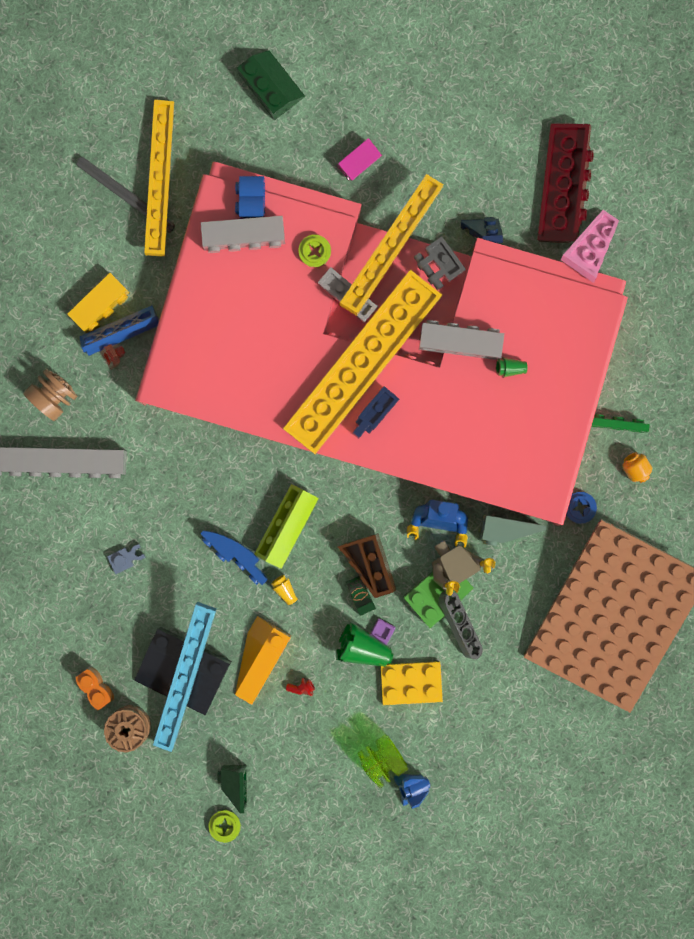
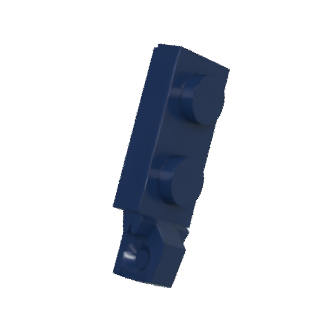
M384 386L358 416L356 423L359 426L352 434L358 439L365 431L370 434L400 399Z

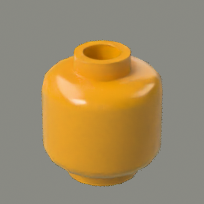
M637 452L628 455L624 459L622 466L630 481H639L640 483L650 478L649 475L653 469L646 456Z

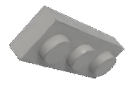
M331 267L318 282V285L339 302H341L352 285ZM368 299L357 317L365 323L378 306Z

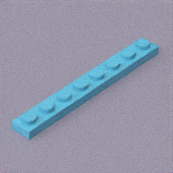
M197 602L153 746L170 752L174 749L217 608Z

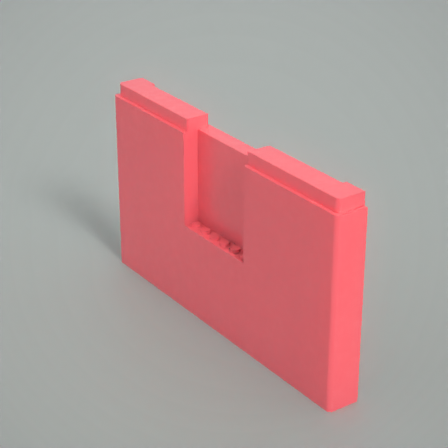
M213 162L209 175L203 174L135 401L143 405H152L310 451L283 430V428L410 270L431 285L428 282L429 278L423 270L418 268V263L414 259V256L418 253H421L424 259L429 256L425 248L430 244L411 238L407 240L368 298L378 307L364 323L353 313L340 306L338 300L318 285L319 280L330 267L349 283L353 284L386 235L387 231L358 223L362 204L264 176L265 217L283 216L285 244H282L280 248L261 246V249L249 250V247H245L235 252L221 249L219 253H208L202 245L201 222L240 219L239 214L235 213V202H239V194H236L235 184L239 182V176H263ZM309 235H320L330 244L331 256L326 264L320 267H309L302 262L299 256V245ZM477 238L471 256L453 251L466 270L450 282L444 276L439 279L444 285L437 290L442 294V297L316 454L550 521L554 525H563L628 297L623 295L626 281L598 273L593 283L566 263ZM310 246V256L315 254L320 257L318 252L320 247L313 248ZM434 261L429 264L434 273L439 271ZM427 320L438 321L439 325L447 326V323L459 324L460 328L477 326L482 331H487L488 328L499 329L500 333H505L501 359L505 357L526 361L528 365L527 373L502 378V376H498L496 373L497 360L419 350L422 324L427 323ZM385 386L400 400L374 431L372 430L370 434L365 431L358 439L352 434L359 426L356 423L358 416Z

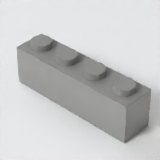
M283 216L201 222L202 245L208 253H219L221 249L235 252L245 247H249V250L261 249V246L280 248L282 244H285Z
M427 320V323L422 324L419 350L498 360L502 357L505 333H500L499 329L493 328L482 331L477 326L460 328L459 324L447 323V326L439 325L438 321Z

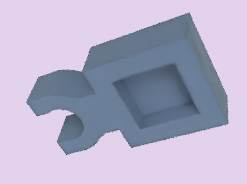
M140 544L134 546L130 552L124 548L107 556L115 574L133 567V560L146 558L145 554L141 556L135 554V551L141 548Z

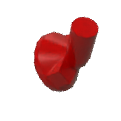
M302 678L299 686L290 683L286 686V691L298 695H314L315 687L310 679Z

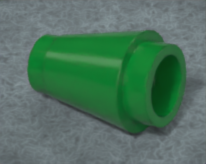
M503 357L496 362V373L498 376H502V378L527 373L528 365L526 361Z

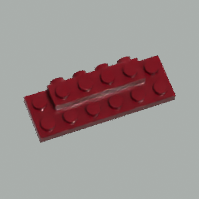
M551 124L537 238L539 242L574 243L579 237L582 221H586L587 209H584V202L589 199V189H586L587 182L591 181V169H588L589 162H593L594 152L589 146L590 124Z

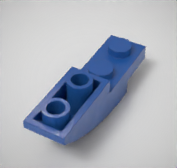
M202 531L200 533L203 536L202 541L209 548L213 546L217 550L215 554L223 562L225 560L230 562L235 557L237 559L235 561L237 566L242 570L246 569L250 573L249 578L256 585L258 583L263 585L268 580L255 565L260 558L254 555L246 546L216 532Z

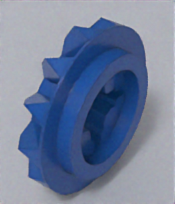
M576 492L571 496L566 514L575 523H587L596 514V502L590 494ZM578 499L581 505H588V507L583 509L582 514H580V511L573 510L578 506Z

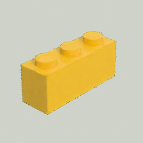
M109 273L68 313V316L84 332H91L99 327V322L103 318L107 319L114 312L113 308L117 304L121 305L128 299L127 295L130 292Z

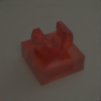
M109 344L103 348L101 353L109 368L113 369L119 365V358L123 357L126 352L122 346L114 349Z

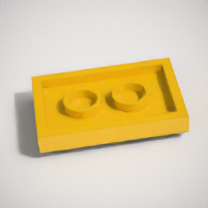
M440 661L381 666L383 705L443 702Z

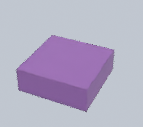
M378 618L370 634L387 645L396 627Z

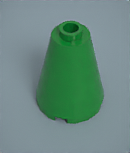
M350 622V625H346L339 639L341 643L340 649H336V660L382 667L391 663L393 653L389 646L354 623Z

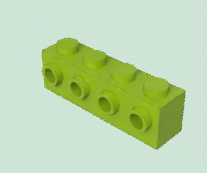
M291 484L254 555L282 569L319 498Z

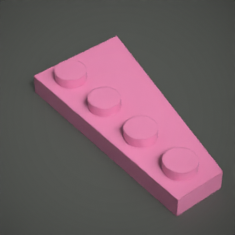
M602 210L563 254L561 261L594 283L619 220L605 210Z

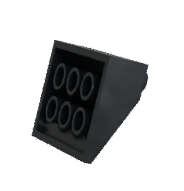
M162 627L158 628L134 681L168 697L185 638ZM204 649L187 707L206 716L232 661Z

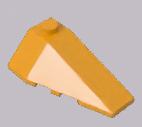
M257 616L247 633L235 691L237 697L251 705L292 636Z

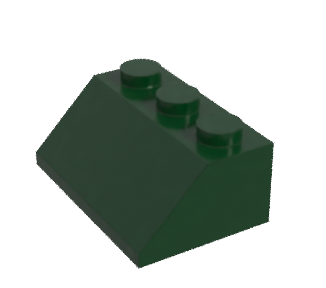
M270 50L252 55L237 67L239 76L274 121L305 98L303 92Z

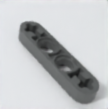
M446 591L442 592L439 597V604L463 655L469 659L480 658L483 652L482 645L459 596L455 592L451 596H448ZM456 612L460 615L458 622L454 620ZM466 628L467 637L464 639L462 637V632Z

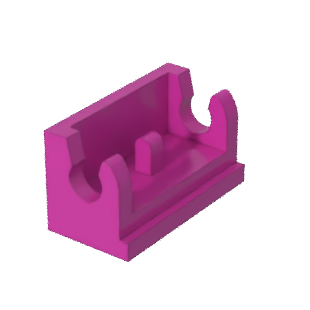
M368 138L336 166L348 180L352 181L379 159L382 154Z

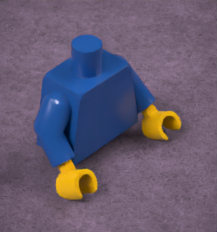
M429 500L425 505H420L415 509L411 525L407 527V538L413 533L415 534V540L418 539V526L458 532L455 546L457 547L458 542L461 541L464 543L465 548L468 539L466 534L468 517L459 510L458 504Z

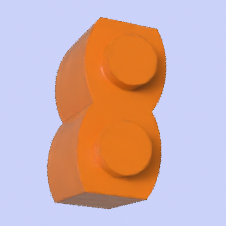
M94 667L88 668L76 677L77 685L87 694L90 704L95 709L100 710L114 700L112 690L103 683L100 673Z

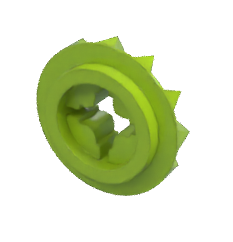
M309 235L299 245V256L302 262L309 267H320L329 260L331 247L324 237ZM310 246L313 248L320 247L318 251L320 257L315 254L310 256Z
M227 810L217 811L209 821L211 836L222 843L233 841L241 829L239 818L234 812ZM226 818L227 824L231 827H228L224 834L223 827L216 825L222 824Z

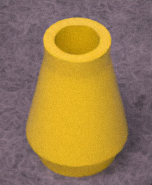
M281 575L272 581V589L288 606L298 600L289 578H286L285 575Z

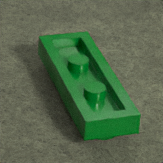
M595 414L591 427L648 433L650 424H644V420L632 419V422L624 421L625 418L612 417L611 420L605 419V415Z

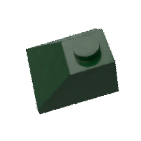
M223 765L221 771H218L217 781L221 783V790L238 812L244 814L247 807L246 765Z

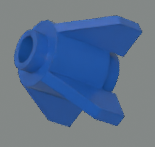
M398 774L394 776V780L399 786L402 795V805L409 804L412 809L419 807L429 793L430 782L428 778L421 774Z

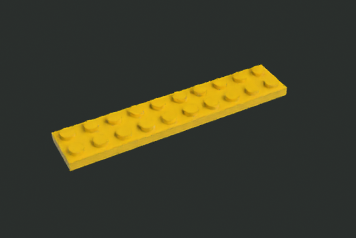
M410 270L283 430L312 453L316 454L442 297V294Z

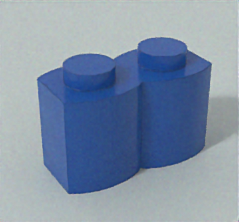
M239 176V182L235 184L236 194H239V202H235V213L239 214L240 219L265 217L264 176Z

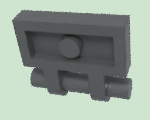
M440 237L425 248L429 255L425 259L421 253L414 256L418 263V268L424 271L429 278L428 282L431 285L433 284L437 290L444 286L439 280L441 277L444 276L450 282L466 270L443 237ZM433 261L439 268V271L436 273L429 266Z

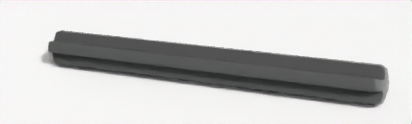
M80 157L76 165L147 217V203L86 158ZM167 219L166 232L171 233L175 228V224Z

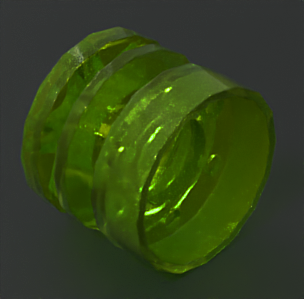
M387 734L375 740L378 748L377 751H374L369 745L366 746L369 756L363 750L357 752L361 766L367 776L379 788L384 786L382 776L388 783L391 782L389 771H392L398 777L409 770L402 755Z

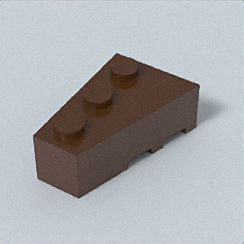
M379 533L338 546L374 598L393 593L397 590Z

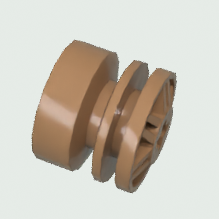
M46 368L43 373L48 380L40 375L37 377L43 386L40 388L31 384L23 395L44 415L56 421L64 412L59 403L62 402L70 406L71 402L66 396L68 395L75 400L78 395L65 379Z
M127 705L119 708L105 723L104 735L106 742L118 752L136 750L150 734V718L138 706ZM124 727H125V728H128V727H129V728H130V731H129V732H123L122 729H123Z

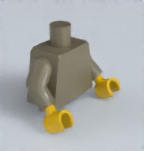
M445 541L435 546L440 558L432 562L433 580L442 587L443 591H446L448 596L453 594V590L458 593L459 583L480 571V568L483 567V571L487 574L491 572V567L495 568L496 562L494 559L486 558L484 560L460 545L453 550L449 549Z

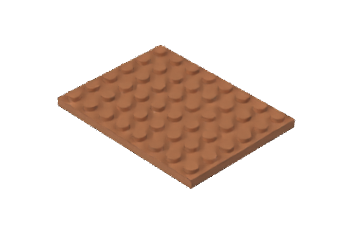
M600 519L526 650L524 658L631 713L694 605V566Z

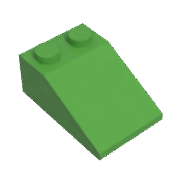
M432 571L403 597L429 628L445 616L439 604L440 594L444 591L441 586L434 582ZM467 579L459 583L460 588L457 595L460 600L474 589Z

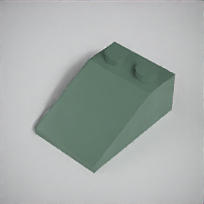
M483 515L479 539L483 540V544L497 546V542L505 543L545 531L547 526Z

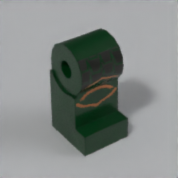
M360 576L346 581L359 616L376 609Z

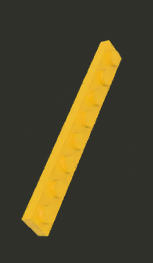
M154 100L144 251L145 255L165 256L174 101Z
M427 174L425 175L341 300L340 306L354 315H358L444 184Z

